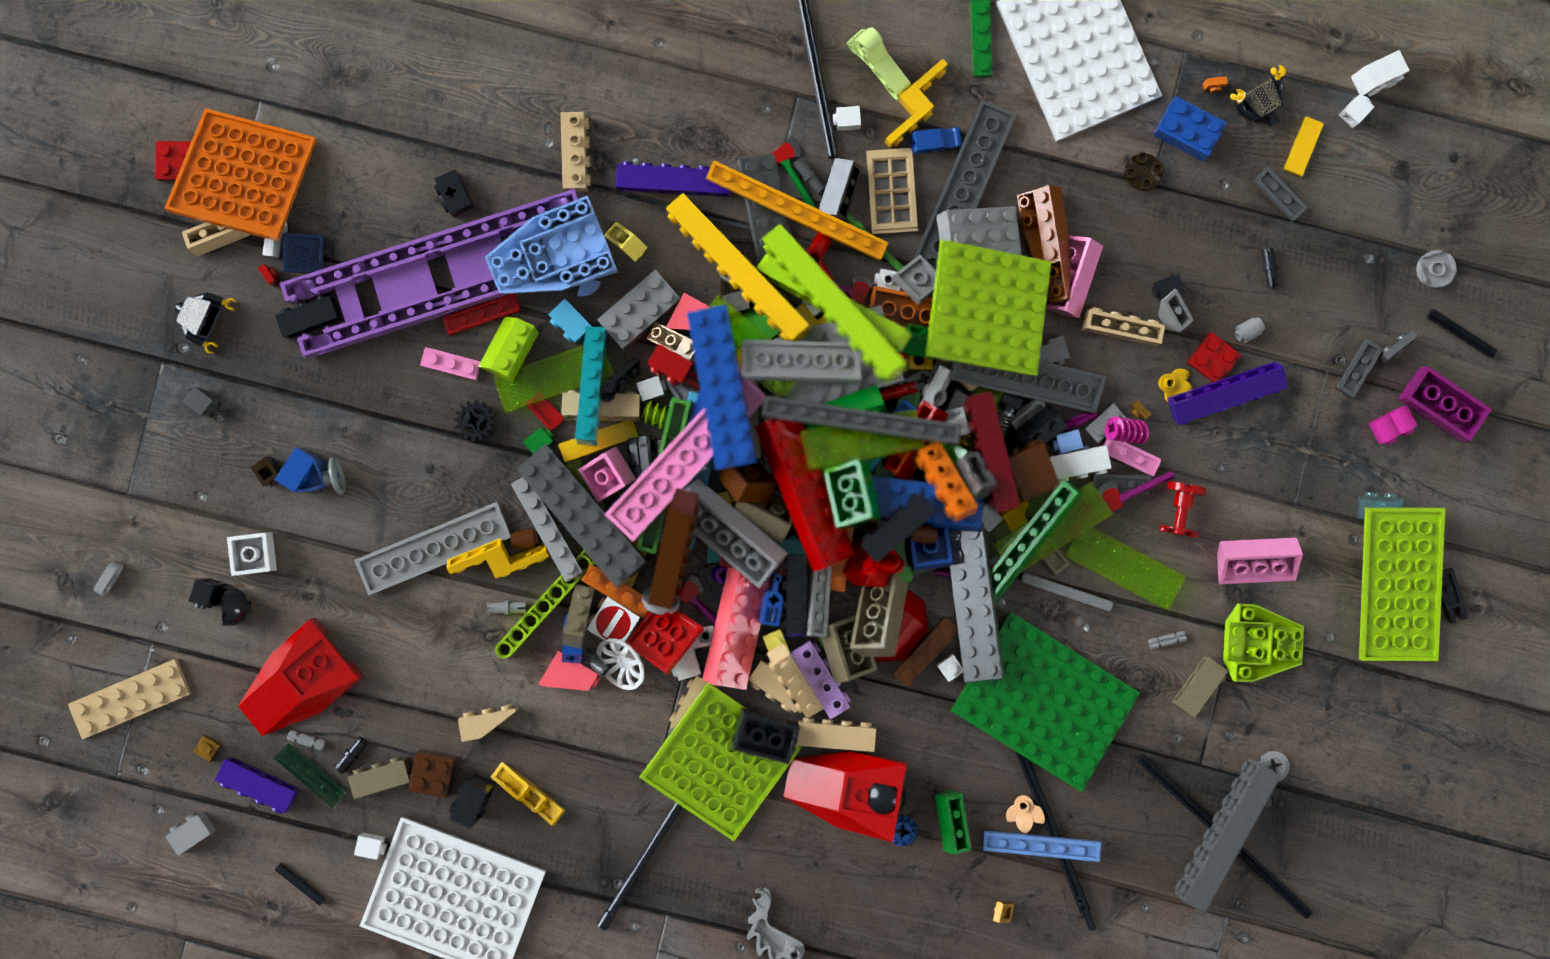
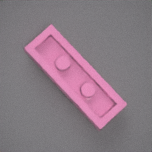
M427 347L424 349L420 364L423 367L476 381L480 371L478 367L480 361Z
M1106 439L1104 445H1107L1109 457L1154 477L1162 459L1126 442Z

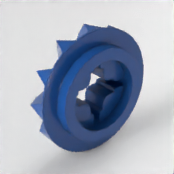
M898 815L896 830L901 829L902 823H904L905 830L909 832L904 833L901 839L900 833L895 831L892 842L900 847L908 846L915 841L917 835L916 823L906 815Z

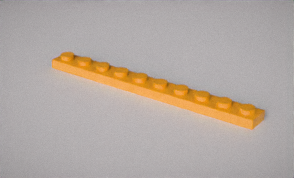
M715 160L706 176V180L878 261L882 259L889 243Z

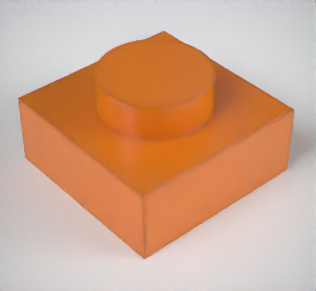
M1227 76L1208 78L1203 83V90H1210L1211 93L1222 91L1228 84Z

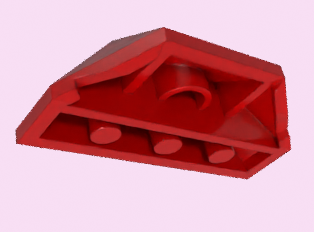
M910 590L906 593L896 656L874 657L877 662L905 660L929 629L925 602Z

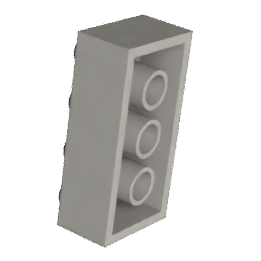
M655 269L597 320L625 351L651 329L655 322L658 323L673 310L681 298Z

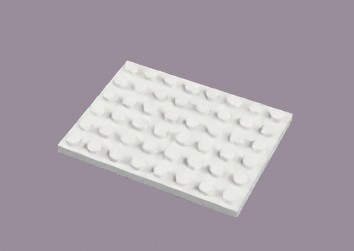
M1121 0L997 1L998 10L1056 142L1161 98L1160 89Z
M402 816L360 927L444 959H513L546 870Z

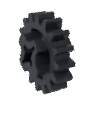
M475 400L474 404L467 401L466 407L462 404L460 405L461 412H455L459 417L454 418V421L458 422L454 427L461 429L458 434H465L464 439L468 440L471 437L472 441L476 442L478 437L480 441H483L484 435L490 437L489 430H495L491 426L497 423V421L492 420L496 414L490 413L492 407L485 408V402L479 405L478 400ZM475 408L483 410L485 414H478ZM466 412H467L468 415H467L466 419L463 420L464 415H465ZM474 417L479 419L477 425L471 423ZM485 422H487V425L483 430V425ZM465 428H473L475 434L468 432Z

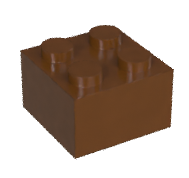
M758 460L754 464L723 469L719 476V480L737 503L768 502L777 485Z
M422 749L415 753L408 791L447 798L451 794L458 756Z

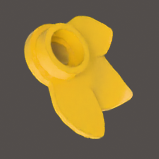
M1175 369L1171 374H1164L1160 377L1158 386L1164 392L1167 402L1168 397L1193 389L1191 384L1187 382L1190 375L1188 370Z

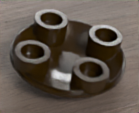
M1140 152L1129 159L1125 166L1124 174L1131 187L1147 191L1155 188L1160 183L1164 167L1155 156Z

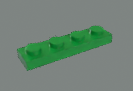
M971 0L970 20L973 78L992 77L990 0Z

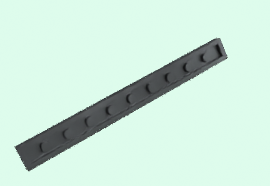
M764 396L762 417L956 446H958L960 438V424Z

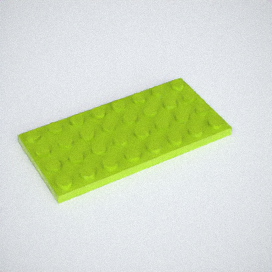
M1365 507L1359 660L1439 661L1445 508Z

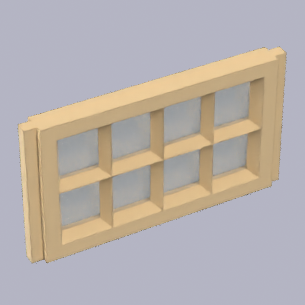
M912 148L866 151L872 235L918 232Z

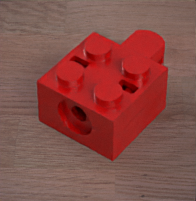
M659 343L647 363L650 366L649 370L659 377L663 374L667 377L666 380L676 387L679 384L684 386L687 383L700 391V385L688 379L690 376L699 381L698 375L692 372L695 367L694 364Z
M856 541L853 547L856 555L849 557L843 574L853 586L885 588L891 574H900L903 571L905 562L894 549L876 563L862 548L861 543L863 541Z

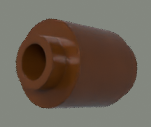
M922 524L908 537L911 538V542L923 544L936 543L938 528L933 527V525Z
M534 528L516 530L515 533L510 535L512 548H517L518 550L535 548L537 543H540V536L538 532H535Z

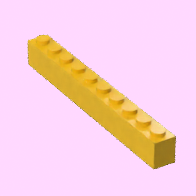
M684 193L666 207L669 214L667 218L673 225L677 223L681 227L679 229L686 238L689 236L693 240L691 242L698 251L701 249L705 253L704 257L710 264L714 262L718 266L716 268L723 277L726 275L730 279L728 281L735 290L739 289L742 292L741 296L747 303L752 302L755 305L754 310L760 316L764 315L768 319L766 321L773 330L777 329L780 332L779 336L783 341H800L811 332L809 324Z

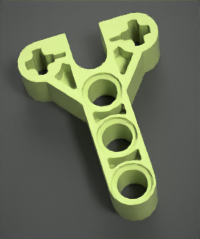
M872 27L866 30L861 29L847 42L848 47L871 68L888 92L898 100L899 96L912 84L887 53L880 34Z

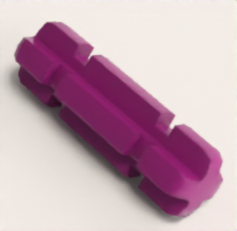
M1086 411V413L1084 412L1071 418L1070 421H1065L1067 428L1063 431L1068 432L1072 428H1077L1089 422V420L1098 418L1097 412Z

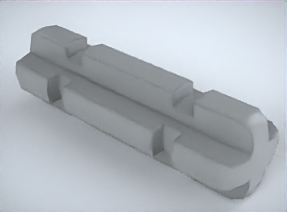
M1184 631L1176 632V634L1160 636L1158 639H1149L1148 643L1150 649H1157L1159 646L1165 647L1177 644V642L1187 641V636Z
M295 730L289 731L287 736L289 741H297L298 744L310 748L314 747V749L319 751L323 750L326 741L323 739H316V737L304 733L299 734Z

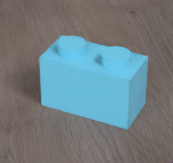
M566 299L548 314L552 318L550 322L555 328L561 327L565 331L563 336L570 343L574 341L578 344L585 337L586 326H591Z

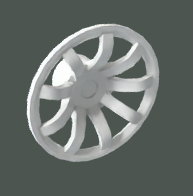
M609 638L602 641L596 651L599 660L604 664L616 663L605 677L621 689L633 690L638 688L644 680V667L639 655L632 647L621 640ZM610 643L611 649L614 652L608 650L605 645ZM616 643L624 646V649L622 651L618 650ZM601 652L612 658H602ZM639 664L640 673L635 671L634 665ZM620 668L616 681L610 675ZM625 672L626 679L629 685L623 684L622 682ZM631 674L639 678L636 683L633 682Z

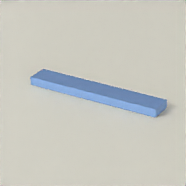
M984 830L983 851L1100 862L1101 841Z

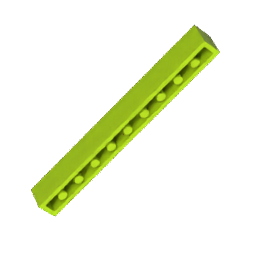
M781 224L762 238L765 252L769 256L773 255L776 258L775 262L780 269H786L789 279L793 283L797 282L800 285L799 289L804 296L807 297L809 295L812 298L811 302L818 311L821 309L825 313V319L830 324L834 323L837 326L836 330L842 338L846 337L850 341V347L855 352L859 351L863 355L861 358L868 367L872 365L875 369L874 373L881 381L885 380L889 384L907 369L906 362Z

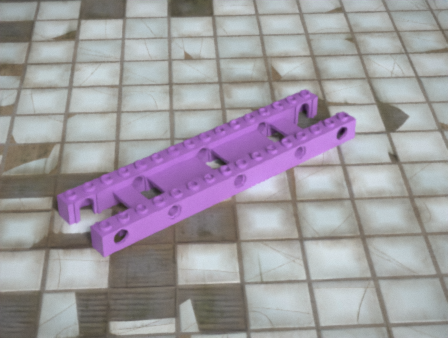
M575 189L281 282L280 286L285 301L290 304H299L301 301L336 290L345 323L333 327L326 326L323 329L324 334L311 336L304 333L301 337H298L297 340L303 357L310 359L511 294L499 293L485 257L502 243L501 237L513 234L532 217L578 200L577 192ZM446 256L455 288H452V291L438 294L428 261ZM372 279L382 311L378 312L379 314L365 318L355 284Z

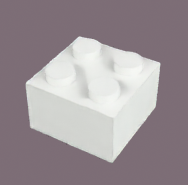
M1400 50L1364 66L1351 78L1359 94L1363 96L1368 94L1371 97L1380 92V90L1388 89L1403 80V75L1409 72V69Z
M273 532L227 537L231 576L277 570Z

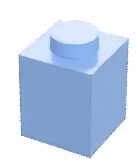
M1079 429L1059 434L1052 440L1053 450L1057 451L1058 455L1084 448Z

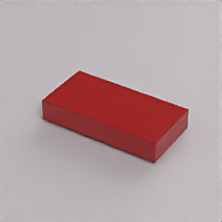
M540 391L525 404L551 432L565 421L560 412Z

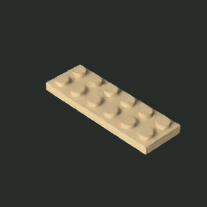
M174 659L71 702L68 706L83 740L192 693L178 659Z

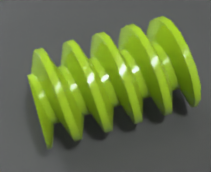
M650 400L644 408L640 421L645 417V424L652 420V426L655 427L659 423V429L662 430L665 427L668 416L666 406L664 405L662 409H659V403H657L653 407L652 400Z

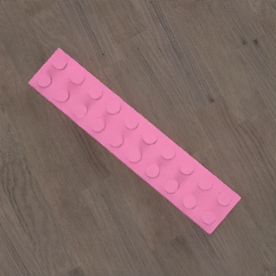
M742 379L750 418L763 404L764 396L766 395L750 380ZM704 408L605 513L632 541H635L671 503L676 488L684 489L713 458Z

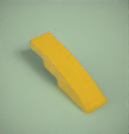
M624 421L600 429L597 446L578 445L575 438L560 443L558 446L566 463L628 441V438L639 437L634 421Z
M501 762L491 776L517 801H521L532 812L538 813L551 826H554L566 811L545 792L504 762Z

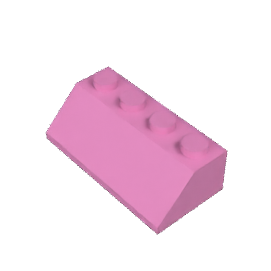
M1069 235L1070 298L1051 303L1047 294L1046 310L1063 316L1080 318L1103 245L1092 238Z
M1278 538L1220 541L1217 553L1219 584L1296 581L1303 556L1298 539Z

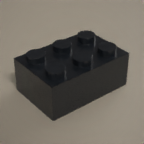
M741 708L730 745L734 751L790 764L800 726L795 721Z
M477 774L471 778L468 777L467 781L460 784L456 795L459 797L452 803L448 813L451 814L449 820L471 829L482 818L496 783Z

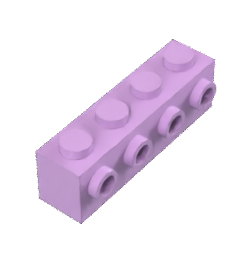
M808 640L790 651L827 715L832 719L849 709L848 703L851 700L846 692L842 693L838 686L841 683L834 682L833 676L828 671L830 669L829 663L826 658L822 660L818 654L821 650L817 643H812Z

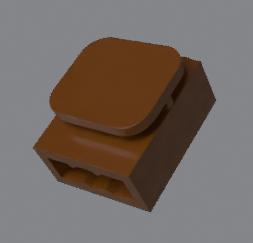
M1037 439L1026 443L1027 446L1023 448H1012L1007 454L1013 478L1024 501L1053 490L1060 485L1046 447L1041 440L1038 441Z

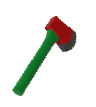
M788 138L771 155H775L777 165H782L788 172L805 203L817 208L790 161L800 157V147L796 141Z

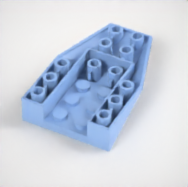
M588 196L532 217L485 257L500 294L561 291L618 272Z

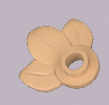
M1020 795L1016 798L1014 805L1008 808L1006 819L1007 822L1016 821L1018 829L1026 834L1031 830L1033 822L1044 824L1045 815L1041 807L1035 805L1029 796ZM1020 803H1026L1027 807L1022 808Z

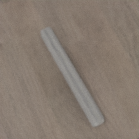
M1023 572L1021 576V582L1076 601L1106 611H1111L1113 607L1112 601L1026 572Z

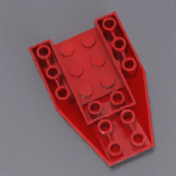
M317 618L309 619L269 656L238 705L239 709L262 736L320 714L364 678V675L353 662L348 663L326 637L328 632Z
M855 751L794 758L789 765L784 798L836 828L893 842L908 762ZM875 783L895 786L898 789L895 810L892 813L878 814L870 808L867 801L869 798L868 791Z

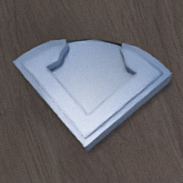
M592 280L580 284L577 296L587 297L598 290L601 282Z

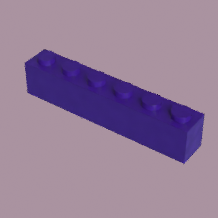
M622 162V164H617L616 188L618 191L667 194L684 193L685 195L731 197L732 194L731 191L706 180L710 170L708 166L691 168L689 165L672 167L670 164L653 166L652 163L633 165V162Z
M1274 361L1168 397L1171 417L1178 425L1188 424L1192 420L1206 418L1209 414L1223 412L1233 406H1241L1250 400H1258L1265 395L1279 393L1281 390L1288 388L1285 370L1282 365Z

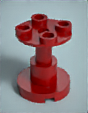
M1169 481L1166 489L1176 492L1173 504L1174 507H1177L1173 527L1160 525L1159 531L1170 533L1172 530V534L1181 536L1185 535L1186 532V536L1198 538L1199 532L1185 529L1188 510H1193L1195 495L1205 496L1206 488Z

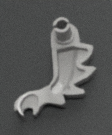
M767 888L755 889V893H760L761 897L759 899L752 898L757 909L748 918V923L753 924L747 934V939L750 940L752 937L757 936L756 949L758 956L768 949L770 959H781L782 957L786 959H801L805 952L803 942L768 922V910L772 899L770 891Z

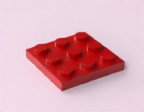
M678 610L672 614L665 612L664 615H658L649 611L625 643L632 647L638 655L669 675L704 629Z

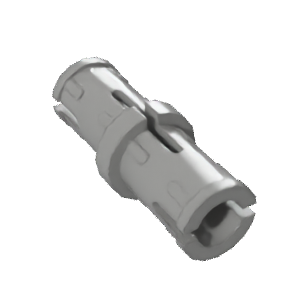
M505 600V602H488L487 608L489 609H487V613H505V615H510V613L526 614L527 608L520 607H526L527 601L510 602V600Z

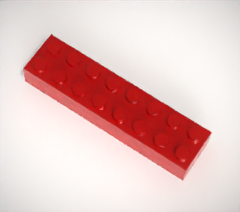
M770 419L755 425V430L813 572L826 569L856 555L846 530L836 527L827 483L803 423Z

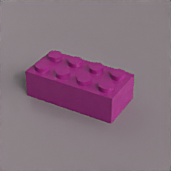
M1429 366L1418 368L1397 399L1460 442L1471 441L1492 410Z

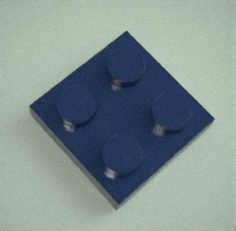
M283 233V272L312 273L323 269V235Z

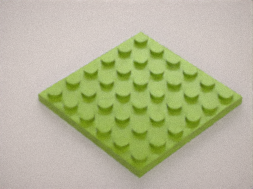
M941 240L925 357L1033 377L1037 376L1051 261Z
M707 682L642 772L640 778L732 841H735L790 764L734 751L730 744L741 708H747L713 684ZM797 743L795 744L790 763L802 748L797 746Z

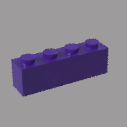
M233 757L224 759L215 778V781L219 782L221 787L226 789L232 788L237 791L238 795L243 797L249 796L255 799L254 801L257 804H266L277 813L289 811L300 790L298 787Z

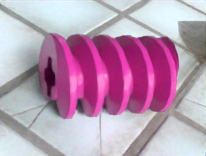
M1114 416L1107 421L1104 434L1108 440L1142 445L1148 439L1149 428L1144 421Z

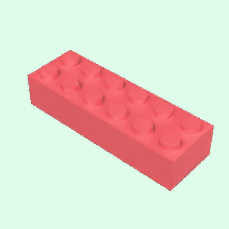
M728 567L702 678L703 681L713 685L746 690L761 627L759 616L762 597L770 588L771 576L758 588L738 570Z

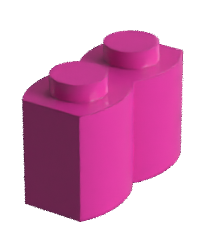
M1407 405L1401 406L1368 423L1378 443H1385L1386 445L1397 441L1396 437L1401 434L1407 436L1413 433V428L1418 426Z

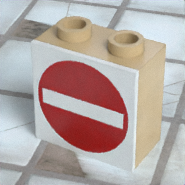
M603 597L597 606L599 611L596 615L592 614L588 620L589 626L587 630L602 640L614 638L625 642L641 616L609 597L605 599ZM616 643L617 649L620 650L622 645Z

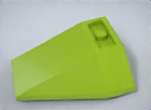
M1237 604L1225 621L1223 661L1232 680L1235 682H1254L1302 665L1304 626L1255 604Z

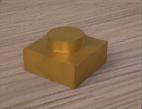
M1138 400L1129 406L1131 409L1130 413L1137 420H1145L1151 415Z
M203 735L193 753L211 762L222 744L207 735Z
M997 901L993 921L1011 923L1014 903Z

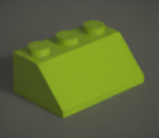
M504 317L478 367L513 383L539 332L534 325L521 319Z

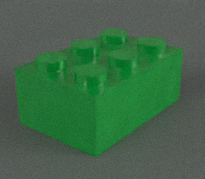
M858 459L824 470L837 528L848 529L881 519L869 461Z

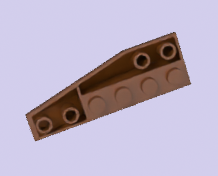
M1048 185L1017 195L1022 231L1032 257L1051 261L1048 286L1050 302L1055 303L1070 298V246L1062 189L1058 186Z

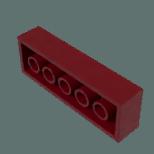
M992 391L968 397L965 399V403H963L965 414H969L970 434L974 433L975 441H972L974 451L979 452L985 462L984 467L986 471L991 472L997 483L987 498L988 507L997 513L1021 507Z

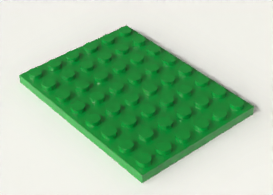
M1009 612L998 630L1004 678L967 682L950 711L1082 792L1140 692L1014 613Z

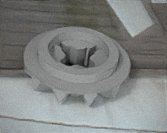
M1268 751V753L1261 755L1259 763L1269 767L1272 761L1279 764L1275 767V772L1281 775L1279 781L1288 775L1290 765L1284 754L1278 751Z

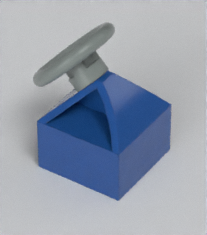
M299 447L294 448L275 478V481L296 493H312L326 486L333 485L334 490L342 495L346 488L344 473L337 458L331 457L329 459L328 470H326V461L306 448Z

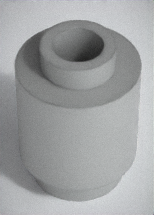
M1251 318L1236 326L1234 335L1239 342L1247 343L1261 335L1265 330V326L1260 318Z

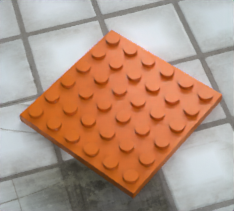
M205 108L164 209L169 213L279 242L317 140L313 136Z

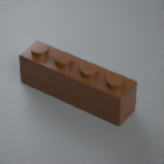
M943 616L892 673L909 687L958 634V628Z

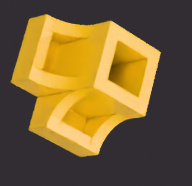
M1019 492L1017 494L1021 507L998 512L1003 518V523L1011 532H1014L1028 522L1025 517V511L1030 505L1027 500H1023Z

